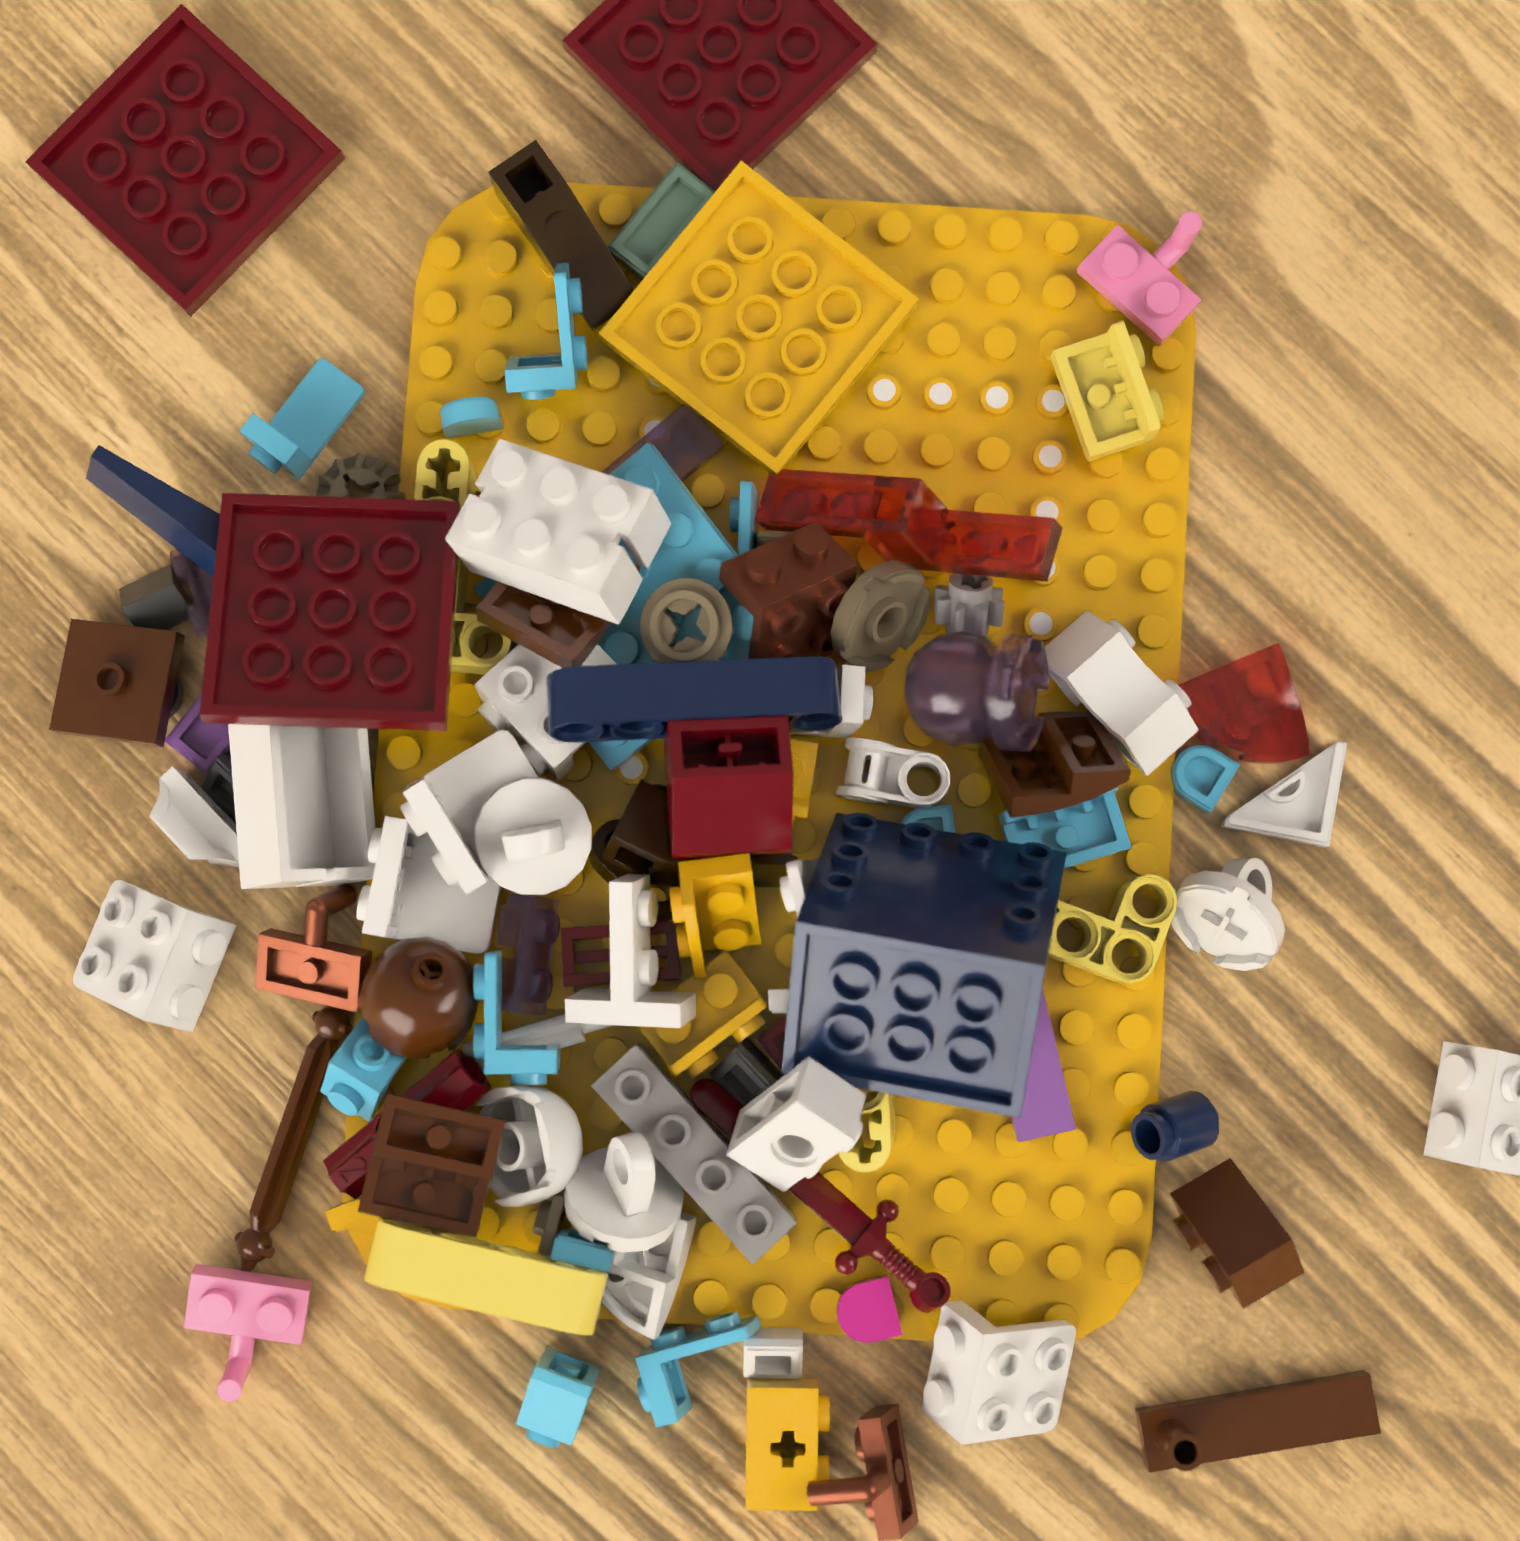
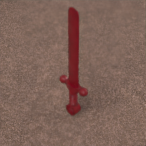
M706 1078L698 1080L691 1088L690 1097L692 1103L731 1138L739 1111L744 1106L714 1080ZM819 1172L809 1179L806 1177L802 1178L788 1188L852 1245L848 1251L840 1252L836 1256L835 1268L838 1272L846 1275L852 1274L858 1266L857 1259L870 1255L877 1262L879 1261V1264H883L884 1268H888V1272H892L893 1276H897V1280H901V1283L905 1284L904 1286L910 1290V1299L916 1309L921 1312L930 1313L948 1302L951 1288L946 1278L936 1272H924L920 1267L918 1268V1265H914L913 1261H909V1257H905L904 1253H900V1249H896V1246L892 1245L893 1243L886 1238L887 1223L895 1221L899 1215L898 1205L894 1201L882 1200L878 1203L876 1208L877 1215L872 1220Z

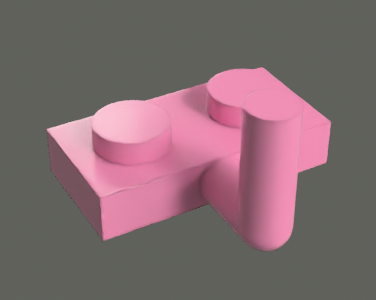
M1185 212L1180 217L1170 237L1153 255L1145 250L1119 225H1116L1081 262L1076 272L1160 347L1201 302V299L1173 275L1169 269L1192 245L1202 227V219L1196 212Z
M201 1264L195 1265L191 1273L184 1328L232 1335L228 1362L217 1388V1393L222 1400L232 1402L240 1397L251 1368L255 1338L302 1344L313 1281Z

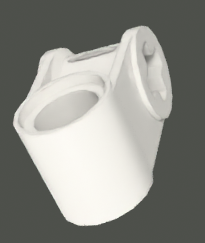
M854 737L846 738L844 747L849 750L844 784L837 786L836 796L859 802L879 805L892 804L914 809L938 806L945 799L950 786V772L946 763L939 756L898 748L894 745L875 740ZM869 759L871 762L866 783H862L865 763ZM918 767L933 769L940 779L939 789L929 796L914 794L907 784V777L910 772Z

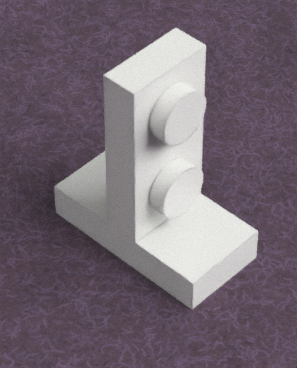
M626 874L609 882L610 989L583 988L566 998L565 1023L681 1028L696 1017V993L651 991V985H655L659 969L658 954L656 950H651L650 926L655 925L658 915V898L656 892L650 890V874Z

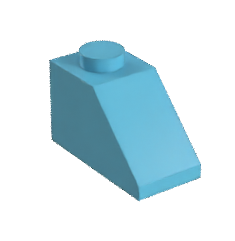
M547 1346L533 1370L516 1425L527 1428L526 1436L539 1444L558 1448L560 1443L563 1442L572 1446L601 1367Z

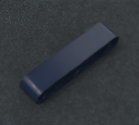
M826 657L573 666L554 670L546 678L549 734L551 738L563 742L664 739L667 723L672 720L788 716L790 733L823 731L831 729L842 722L837 665L834 660Z

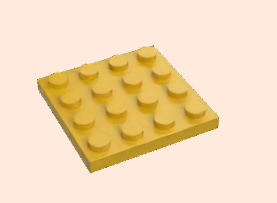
M740 161L598 334L603 343L777 479L917 307L919 298L743 161Z

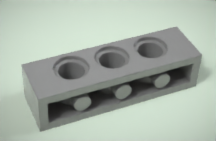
M640 1043L634 1045L591 1085L633 1133L639 1132L645 1137L652 1154L752 1265L797 1224L796 1215L761 1177L726 1155L730 1142L695 1107L692 1100Z

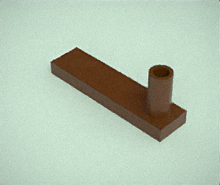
M1365 1370L1135 1409L1144 1464L1149 1473L1174 1468L1181 1471H1191L1203 1463L1381 1434L1371 1376Z

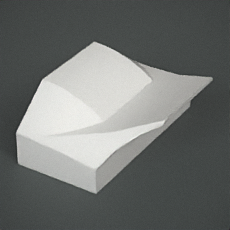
M172 766L159 778L160 793L150 813V818L189 859L207 860L210 864L239 868L236 823L202 790L201 786L187 771Z

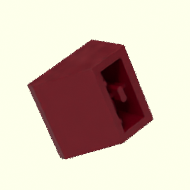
M788 716L668 721L664 741V760L672 859L719 857L750 853V855L791 853L793 762Z

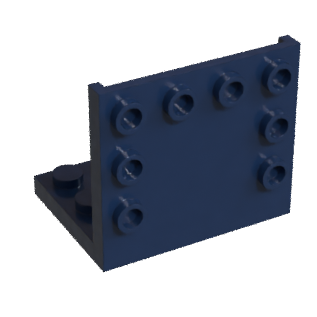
M836 813L796 919L781 1073L787 1074L807 1057H810L856 1088L1021 1118L1045 970L1067 852L1052 850L1047 845L1036 842L1017 844L993 840L990 836L977 832L958 834L935 830L930 825L915 822L905 825L882 821L865 813H851L848 815Z

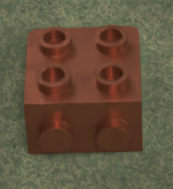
M816 521L721 563L719 580L754 617L748 659L826 657L835 652L831 640L834 615L846 591L856 580L858 563Z

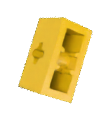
M747 1378L745 1510L817 1511V1506H810L808 1502L807 1485L809 1481L829 1480V1455H818V1432H829L830 1395H818L817 1378ZM782 1431H794L795 1442L799 1444L794 1446L793 1455H782L781 1446L777 1444L782 1439Z

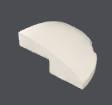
M680 1213L679 1221L674 1226L673 1233L665 1242L646 1251L624 1253L614 1251L610 1269L607 1272L608 1277L602 1303L625 1325L653 1340L659 1337L688 1256L697 1216L688 1213Z

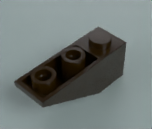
M534 140L488 173L497 198L554 276L557 263H569L570 278H580L583 300V313L580 314L591 330H594L616 313L634 289L569 185L539 143Z
M640 779L601 858L630 874H650V884L680 885L678 862L714 857L672 859L667 787L661 784L652 785ZM790 853L750 855L754 887H780V877L787 876L786 862L798 860V857Z

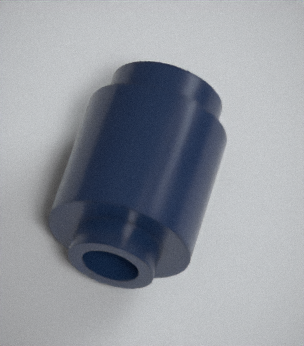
M1187 1091L1146 1105L1133 1119L1131 1124V1136L1138 1152L1147 1159L1168 1162L1210 1147L1216 1142L1219 1135L1218 1113L1210 1100L1197 1091Z

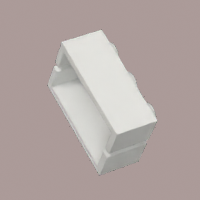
M499 439L475 483L481 491L480 497L472 494L468 495L445 540L470 572L620 625L643 580L624 547L618 545L621 538L638 566L648 569L672 524L654 491Z
M228 724L241 889L332 886L373 879L376 863L369 862L368 852L371 836L376 827L367 728Z

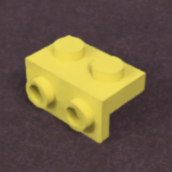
M1124 321L1111 324L1107 333L1052 351L1050 358L1087 462L1153 440L1161 428L1160 421L1164 420V409L1157 390L1154 387L1147 388L1141 368L1145 367V355L1141 342L1136 334H1128Z

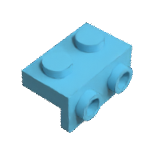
M1118 787L1089 801L1053 812L1010 818L1008 812L1005 811L997 816L1005 842L1017 844L1036 842L1047 845L1052 850L1067 852L1064 868L1132 848L1114 793L1119 790Z

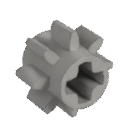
M961 570L953 573L949 578V587L944 585H936L934 623L936 625L946 624L945 632L947 635L959 641L974 642L984 639L988 635L989 625L1001 627L1003 624L1005 603L1002 600L1003 588H992V578L980 571Z

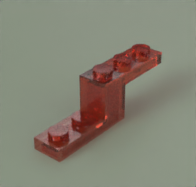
M781 469L777 476L769 472L755 516V521L765 530L793 532L816 521L829 535L864 538L885 561L898 560L908 563L917 570L1048 582L1063 529L1055 518L949 510L920 478Z

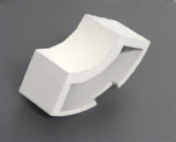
M1086 610L1036 656L1072 704L1077 707L1080 703H1083L1092 715L1106 728L1120 754L1148 776L1199 730L1187 711V708L1192 703L1187 694L1174 681L1167 679L1165 682L1161 681L1132 650V647L1135 645L1133 637L1118 621L1111 619L1106 623Z

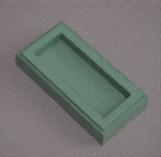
M677 162L607 248L617 262L640 280H643L715 191Z

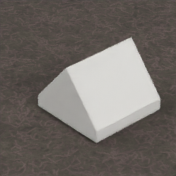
M760 1327L750 1338L744 1340V1377L748 1379L802 1378L803 1328Z

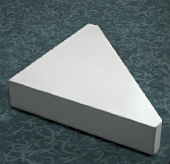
M1338 741L1223 818L1221 828L1317 847H1329L1347 743Z

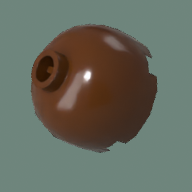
M429 937L403 939L385 948L366 971L358 999L360 1013L361 1011L363 1012V1017L369 1025L367 1031L375 1042L391 1053L412 1059L429 1058L431 1053L441 1052L447 1048L450 1051L458 1047L471 1030L478 1008L479 1000L474 999V969L459 950L445 941Z

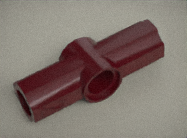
M458 1048L399 1096L466 1110L488 1092L492 1086L488 1082L486 1074H484V1069L474 1057ZM382 1112L323 1160L328 1171V1178L341 1193H346L355 1200L362 1195Z

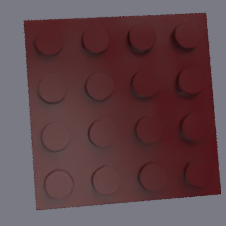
M604 0L562 40L564 50L676 162L685 167L715 192L740 161L754 169L877 52V43L834 0Z
M180 4L25 162L191 317L344 161L345 156L339 147L184 5Z
M222 493L199 713L203 723L447 731L458 556L445 538L461 510L460 501Z

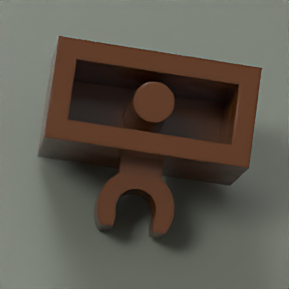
M1231 1158L1170 1193L1179 1213V1216L1173 1219L1172 1223L1181 1240L1190 1252L1198 1247L1206 1256V1259L1201 1261L1202 1267L1216 1290L1221 1294L1229 1289L1243 1309L1305 1273L1292 1238Z

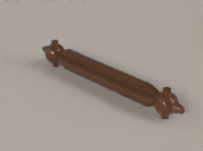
M327 1006L320 1011L314 1012L312 1016L318 1034L307 1045L250 1208V1228L244 1232H238L235 1236L237 1251L241 1256L242 1271L251 1272L258 1262L266 1258H272L275 1254V1248L272 1247V1238L269 1233L280 1223L324 1097V1094L320 1091L329 1061L337 1052V1039H340L345 1034L349 1035L353 1030L349 1016L344 1009Z

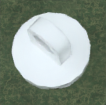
M519 778L500 786L483 804L475 823V850L484 871L501 887L521 895H545L567 886L583 870L592 849V825L583 803L567 787L547 778Z
M1258 858L1230 860L1221 872L1205 870L1189 874L1175 890L1177 906L1171 922L1174 931L1192 951L1199 954L1201 949H1203L1207 953L1214 955L1215 957L1212 962L1218 966L1242 971L1263 968L1280 949L1285 934L1281 914L1271 902L1273 888L1270 872L1265 863Z
M639 1132L614 1137L611 1139L609 1147L598 1149L581 1158L578 1171L566 1185L564 1206L567 1219L582 1237L592 1243L594 1237L601 1242L609 1243L607 1248L609 1250L622 1253L646 1251L665 1242L673 1233L674 1226L679 1221L684 1194L677 1180L652 1155L645 1137Z

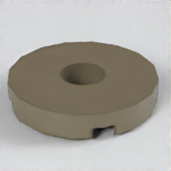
M890 560L878 563L860 575L846 591L833 619L831 628L832 647L841 660L848 665L864 666L865 672L885 668L895 661L890 655L895 653L899 647L907 650L916 641L926 622L931 603L930 589L924 586L923 581L926 579L920 571L908 563Z

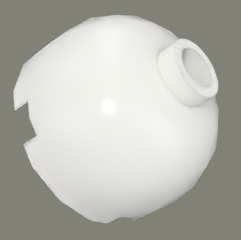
M531 1085L498 1087L482 1096L476 1105L483 1106L479 1114L506 1120L492 1180H490L488 1187L495 1196L500 1198L494 1202L501 1206L520 1207L537 1204L561 1192L578 1171L583 1153L582 1130L576 1113L566 1100L544 1087Z

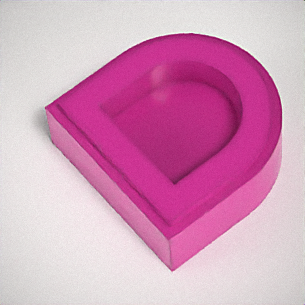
M888 1274L854 1282L841 1293L837 1303V1317L842 1330L851 1339L862 1343H872L903 1335Z

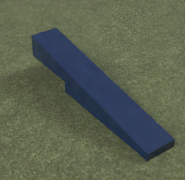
M98 445L91 455L86 479L214 577L220 514Z

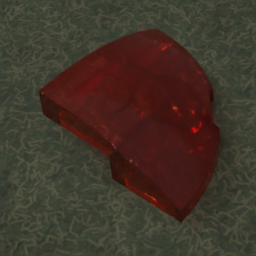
M1279 643L1178 685L1187 694L1192 703L1187 708V711L1199 729L1194 735L1206 745L1211 746L1219 741L1230 748L1243 752V754L1238 755L1239 760L1257 764L1286 763L1310 755L1302 707Z

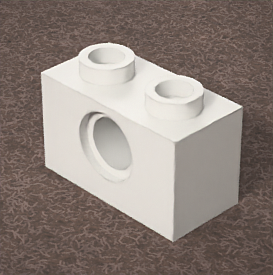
M807 1057L740 1109L726 1155L784 1192L802 1178L806 1177L809 1179L813 1177L822 1167L823 1163L838 1152L846 1153L855 1145L863 1130V1123L860 1121L866 1095L812 1058Z

